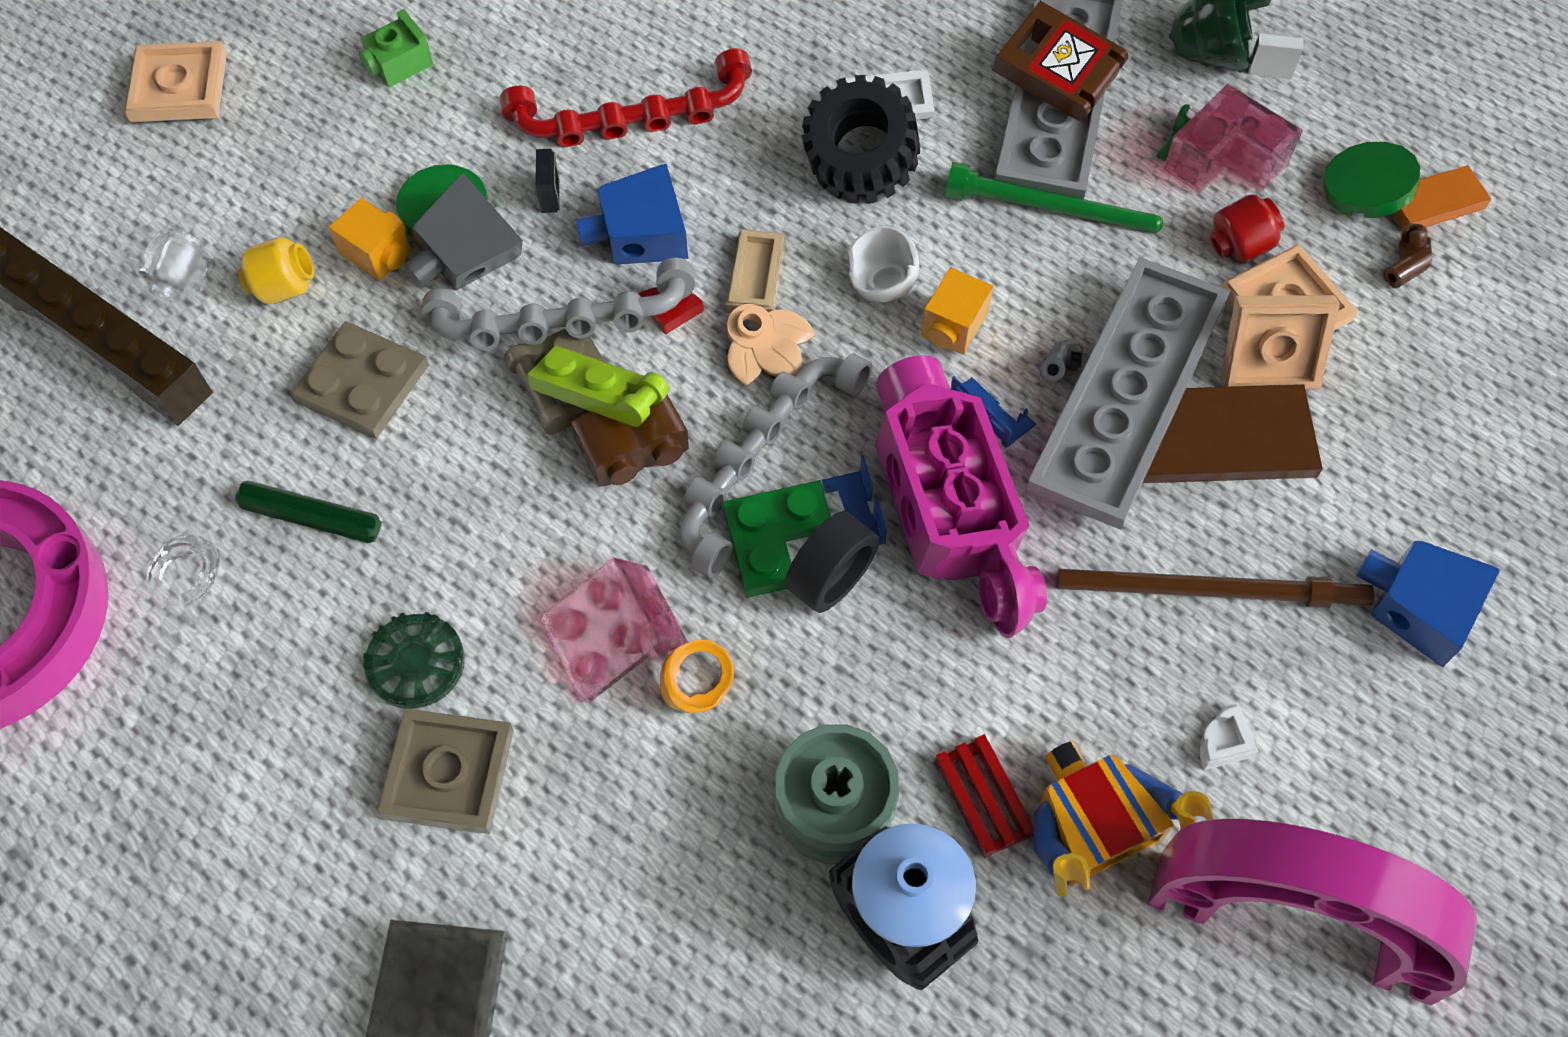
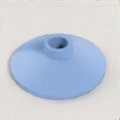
M901 824L880 832L862 849L853 870L852 890L854 901L861 917L875 933L898 945L923 947L947 939L963 925L973 906L976 881L974 870L967 854L952 837L931 826ZM909 869H919L925 874L927 881L920 887H912L905 882L903 875Z

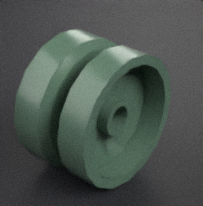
M848 724L821 725L800 734L784 750L775 771L776 819L785 839L801 855L823 864H837L884 826L890 828L895 817L899 798L898 769L889 750L871 733ZM837 793L842 794L843 797H840V798H839V796H838Z

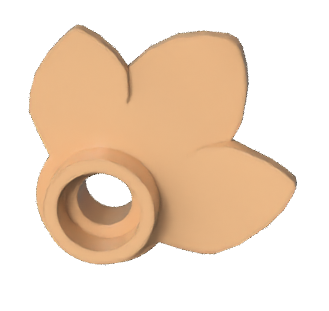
M755 304L740 305L730 313L726 323L727 335L732 342L727 356L728 366L733 375L744 386L750 385L759 376L761 371L777 377L783 371L796 376L802 369V356L798 345L811 340L815 332L803 317L790 310L780 309L767 312L764 308ZM743 321H754L758 324L759 329L757 331H749L744 327Z

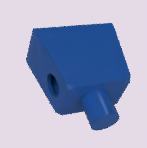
M667 164L658 165L601 185L597 190L601 213L576 218L581 246L608 241L614 264L662 262L669 258L689 259L686 230Z
M1414 541L1398 563L1371 549L1355 576L1383 590L1371 613L1372 617L1436 664L1444 667L1463 648L1500 569L1424 541Z

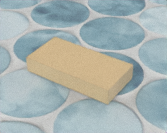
M739 229L726 299V313H731L736 307L743 304H755L761 306L767 312L774 311L785 245V234Z

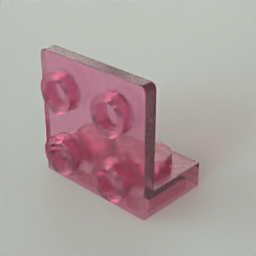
M612 557L540 617V622L579 701L583 703H591L648 657L666 660L667 656L678 646L688 642L649 567Z

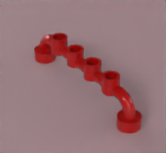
M738 48L728 49L720 53L715 59L718 78L720 82L726 84L722 89L708 91L703 87H694L686 91L683 96L665 99L662 95L654 94L645 97L639 104L622 106L616 102H608L599 106L597 111L581 114L574 110H562L556 113L552 119L547 120L533 118L537 113V104L534 91L527 86L517 85L509 87L500 94L499 99L503 117L515 122L517 128L524 134L535 138L557 137V142L560 146L571 147L580 145L583 142L584 131L600 129L602 137L611 140L624 137L628 131L626 124L644 121L645 128L649 132L668 129L671 125L670 116L687 114L691 124L708 123L714 117L713 109L732 104L740 97L745 87V81L752 74V67L748 53L745 50Z

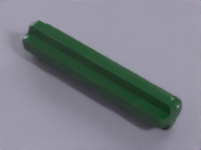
M249 480L243 481L235 494V501L243 510L366 543L375 542L382 527V522L377 514Z

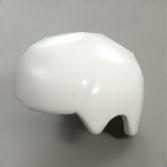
M881 225L866 230L851 243L848 249L851 283L859 295L867 301L888 303L907 295L918 279L919 259L912 239L898 227Z

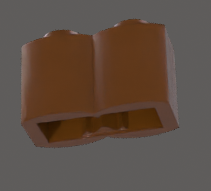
M668 395L660 404H652L649 407L650 415L637 427L592 411L581 415L572 422L575 442L599 487L628 483L644 467L670 465L679 460L683 453L689 449L688 430Z

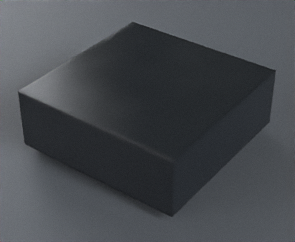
M552 148L536 149L535 186L542 213H554L560 210V177L555 153L552 152Z

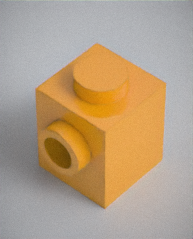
M362 197L328 227L339 254L378 281L383 279L390 271L400 268L405 262L407 255L411 252L405 235L407 228L402 220L391 211L382 212Z
M950 267L924 309L921 336L929 339L939 348L951 349L964 355L989 313L994 286Z

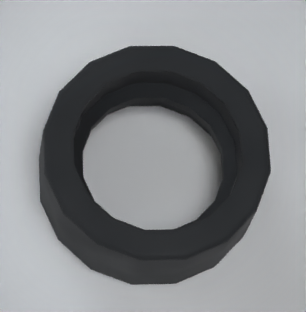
M847 511L835 513L824 521L799 549L787 571L785 587L815 612L822 613L831 609L853 589L868 569L878 550L879 536Z

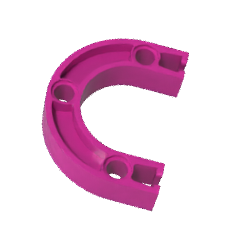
M0 480V547L13 548L29 554L34 565L36 582L33 600L24 620L15 632L0 645V729L27 717L57 696L82 669L100 637L107 613L109 593L107 574L98 549L64 508L52 498L36 489Z
M1215 819L1190 824L1180 829L1161 852L1147 904L1149 906L1164 910L1167 900L1178 901L1185 904L1183 916L1200 924H1204L1223 905L1234 902H1264L1299 908L1347 923L1381 940L1373 981L1374 986L1390 991L1393 984L1398 982L1409 983L1413 985L1410 987V997L1431 1006L1457 993L1467 982L1477 923L1474 908L1452 885L1430 871L1390 852L1325 831L1280 822L1252 819Z

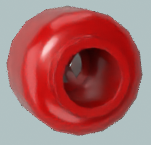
M1250 194L1216 212L1213 220L1215 231L1210 233L1209 236L1215 251L1220 257L1224 258L1229 255L1235 262L1246 264L1276 248L1281 239L1280 232L1284 230L1285 225L1279 209L1271 199H1261L1257 195Z

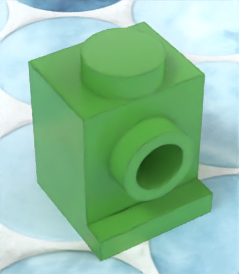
M404 9L396 12L397 20L360 38L364 48L363 51L359 52L363 65L372 77L378 74L388 87L434 65L426 35Z

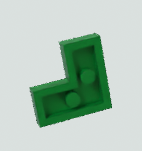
M821 480L723 501V510L746 598L787 589L785 587V577L791 564V559L786 542L809 537L824 521L831 517Z

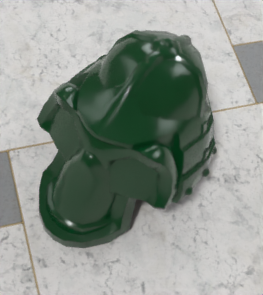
M1189 0L1175 14L1169 38L1172 40L1179 56L1190 61L1214 65L1215 68H1231L1233 71L1242 73L1244 69L1250 67L1249 41L1253 40L1249 11L1269 6L1271 0Z

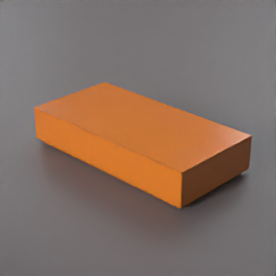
M1469 165L1420 179L1416 196L1411 203L1393 213L1402 229L1410 224H1421L1428 227L1484 210L1492 198Z

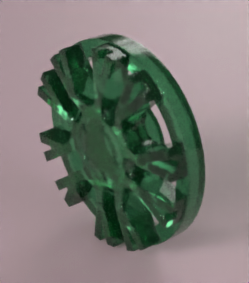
M430 612L410 615L400 613L398 617H391L392 621L385 626L381 624L378 630L371 634L373 638L368 645L366 653H363V667L367 681L379 698L398 708L416 709L438 702L453 690L463 673L465 653L457 632L447 621L445 622L435 614L431 615ZM422 625L417 635L410 636L408 634V626ZM434 628L439 629V630L433 635V637L430 639V641L427 642L426 639H427L428 636L431 634V632L433 631V629H434ZM399 630L404 640L397 644L391 635ZM451 639L454 650L442 653L435 652L438 645ZM383 643L392 647L391 653L377 655ZM437 662L453 665L452 671L436 667ZM389 664H392L393 666L375 672V668L386 666ZM431 675H435L443 684L427 694L423 686V680ZM399 676L400 681L392 694L381 687L391 677ZM408 682L415 683L413 698H407Z

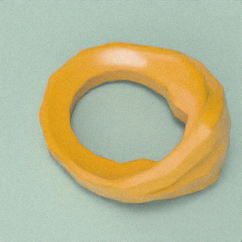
M695 639L678 646L667 656L661 667L660 691L664 702L672 709L685 713L706 712L717 706L724 699L733 684L734 665L728 651L714 641ZM705 651L711 653L720 664L721 675L718 683L704 694L695 693L688 697L680 691L675 681L679 674L680 664L687 656L694 652Z

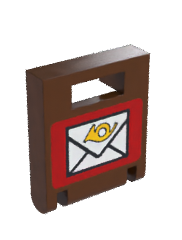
M1040 0L998 53L992 71L1072 118L1082 121L1089 114L1090 110L1095 107L1116 78L1119 70L1127 62L1129 55L1123 47ZM1032 33L1031 40L1038 43V46L1030 55L1021 50L1020 47Z

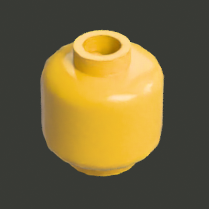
M276 237L247 248L242 255V268L238 270V278L244 291L249 295L253 294L266 305L277 304L303 295L310 286V279L314 277V266L308 251L300 243H294L286 237Z

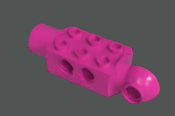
M918 355L899 360L888 366L876 381V388L885 415L875 442V448L917 572L931 578H944L948 580L979 576V596L983 612L988 620L994 623L998 632L1003 637L1010 639L1030 623L1034 613H1040L1045 610L1047 591L1040 570L1036 566L1025 567L1019 561L1016 553L1030 525L981 397L951 390L943 367L938 359L932 356Z

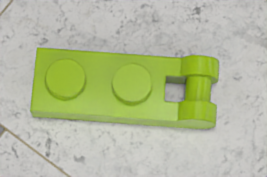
M557 345L527 374L531 390L634 427L640 426L650 415L649 407L652 404H660L670 391L666 380L655 372H648L643 376Z

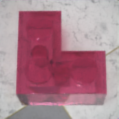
M1227 83L1174 135L1164 171L1198 193H1201L1225 168H1228L1264 191L1289 165L1303 130Z

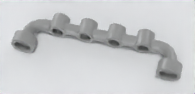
M669 258L661 262L656 271L657 289L660 294L654 296L640 297L635 292L626 291L618 294L614 301L593 303L587 298L579 297L572 299L567 304V307L546 310L539 304H527L520 309L519 313L500 316L491 310H480L472 316V319L460 321L461 300L459 296L449 289L435 288L424 295L421 316L424 322L433 327L440 336L451 340L470 339L471 344L475 348L483 351L496 348L499 344L500 335L518 333V337L524 343L531 345L540 344L547 337V329L566 327V331L572 337L579 339L587 338L594 333L595 323L614 321L616 328L620 331L635 332L642 327L643 317L665 313L693 292L695 287L694 268L687 260L682 258Z
M854 353L847 356L845 360L836 357H821L809 362L796 376L783 371L775 378L770 391L771 397L776 399L768 411L757 405L752 407L745 416L742 430L748 436L739 446L731 441H725L719 447L714 457V466L720 469L710 482L702 477H696L689 484L685 492L684 501L690 507L681 521L680 538L684 547L693 555V568L710 578H714L728 563L733 549L732 543L714 532L708 533L703 538L700 534V527L708 516L713 517L720 511L723 501L726 499V494L734 483L748 476L753 468L755 457L766 444L770 445L778 438L783 422L794 409L799 410L805 404L813 384L821 377L834 376L836 377L835 387L855 397L862 392L869 381L872 373V363Z

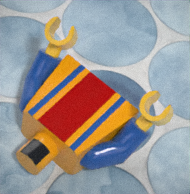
M1069 741L1054 748L1045 756L1058 781L1045 788L1039 801L1040 805L1034 812L1033 850L1050 875L1054 877L1056 894L1059 897H1065L1068 895L1067 881L1071 883L1072 887L1081 883L1084 889L1088 890L1090 889V877L1163 841L1174 826L1171 819L1178 820L1180 829L1196 823L1195 816H1202L1207 820H1214L1209 798L1205 794L1198 791L1182 793L1131 764H1123L1114 755H1109L1088 766L1074 742Z

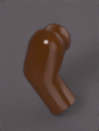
M1410 224L1402 229L1400 233L1402 240L1399 242L1400 260L1383 271L1384 279L1393 288L1401 287L1431 266V240L1427 237L1428 230L1421 224Z

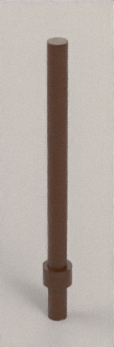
M1057 569V589L1305 602L1306 607L1330 608L1332 603L1372 605L1375 596L1373 585L1333 583L1330 577L1308 576L1305 581Z

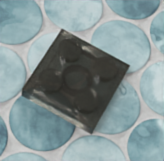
M390 919L366 1037H490L507 934L501 930Z

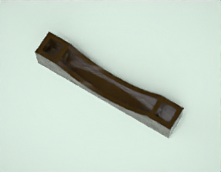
M0 227V299L16 310L32 314L64 334L106 367L142 401L177 426L213 394L208 383L192 360Z

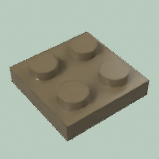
M344 321L291 394L295 402L377 439L428 368L429 363L425 355L348 321Z
M404 708L377 814L383 820L490 834L514 732L511 723Z

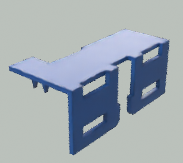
M955 376L952 377L951 390L981 397L994 434L1002 441L1001 444L1005 448L1009 447L1037 425L1027 416V408L1023 415L1019 413L1016 421L999 406L1000 403L973 377L963 384Z
M861 455L860 471L821 481L825 494L838 490L844 510L879 536V545L886 544L887 527L878 499L874 497L873 514H871L867 501L872 500L874 488L864 455Z

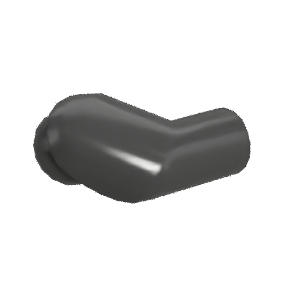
M1067 340L1055 343L1040 364L1041 376L1047 381L1056 382L1064 376L1065 368L1071 370L1079 369L1082 364L1083 347L1076 343L1067 344Z

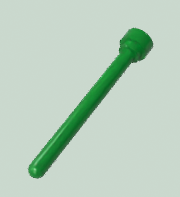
M952 162L944 198L962 201L963 197L972 199L974 194L1150 233H1157L1163 227V219L1156 214L977 176L978 171L969 170L970 165Z

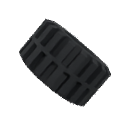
M855 75V81L847 83L845 77L836 80L837 87L833 90L828 86L820 91L821 101L813 99L808 106L810 116H804L802 127L805 134L802 135V141L813 175H816L817 181L823 189L829 186L831 195L840 199L843 193H846L848 202L858 204L860 196L866 197L868 204L878 202L876 195L882 193L889 198L896 194L894 186L897 183L904 187L909 182L908 171L915 172L918 165L917 155L920 154V140L912 103L907 96L902 97L901 89L894 83L886 88L885 80L881 77L875 76L872 82L866 81L865 75ZM858 127H876L886 133L884 140L877 148L864 154H849L837 148L841 139L849 131Z
M884 826L829 870V879L839 906L870 950L899 980L922 991L978 944V934L971 913L953 935L939 943L923 947H908L892 943L879 936L866 924L856 907L853 897V870L857 858L865 845L874 836L889 828ZM909 869L903 875L905 882L912 887H920L927 881L925 874L919 869Z

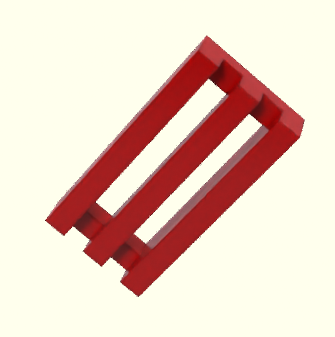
M985 734L976 737L972 743L966 744L965 742L956 746L955 750L949 753L944 751L936 755L935 763L984 858L1034 836V826ZM978 754L1017 830L1011 831L973 758L974 755ZM961 761L1000 838L991 840L953 764Z

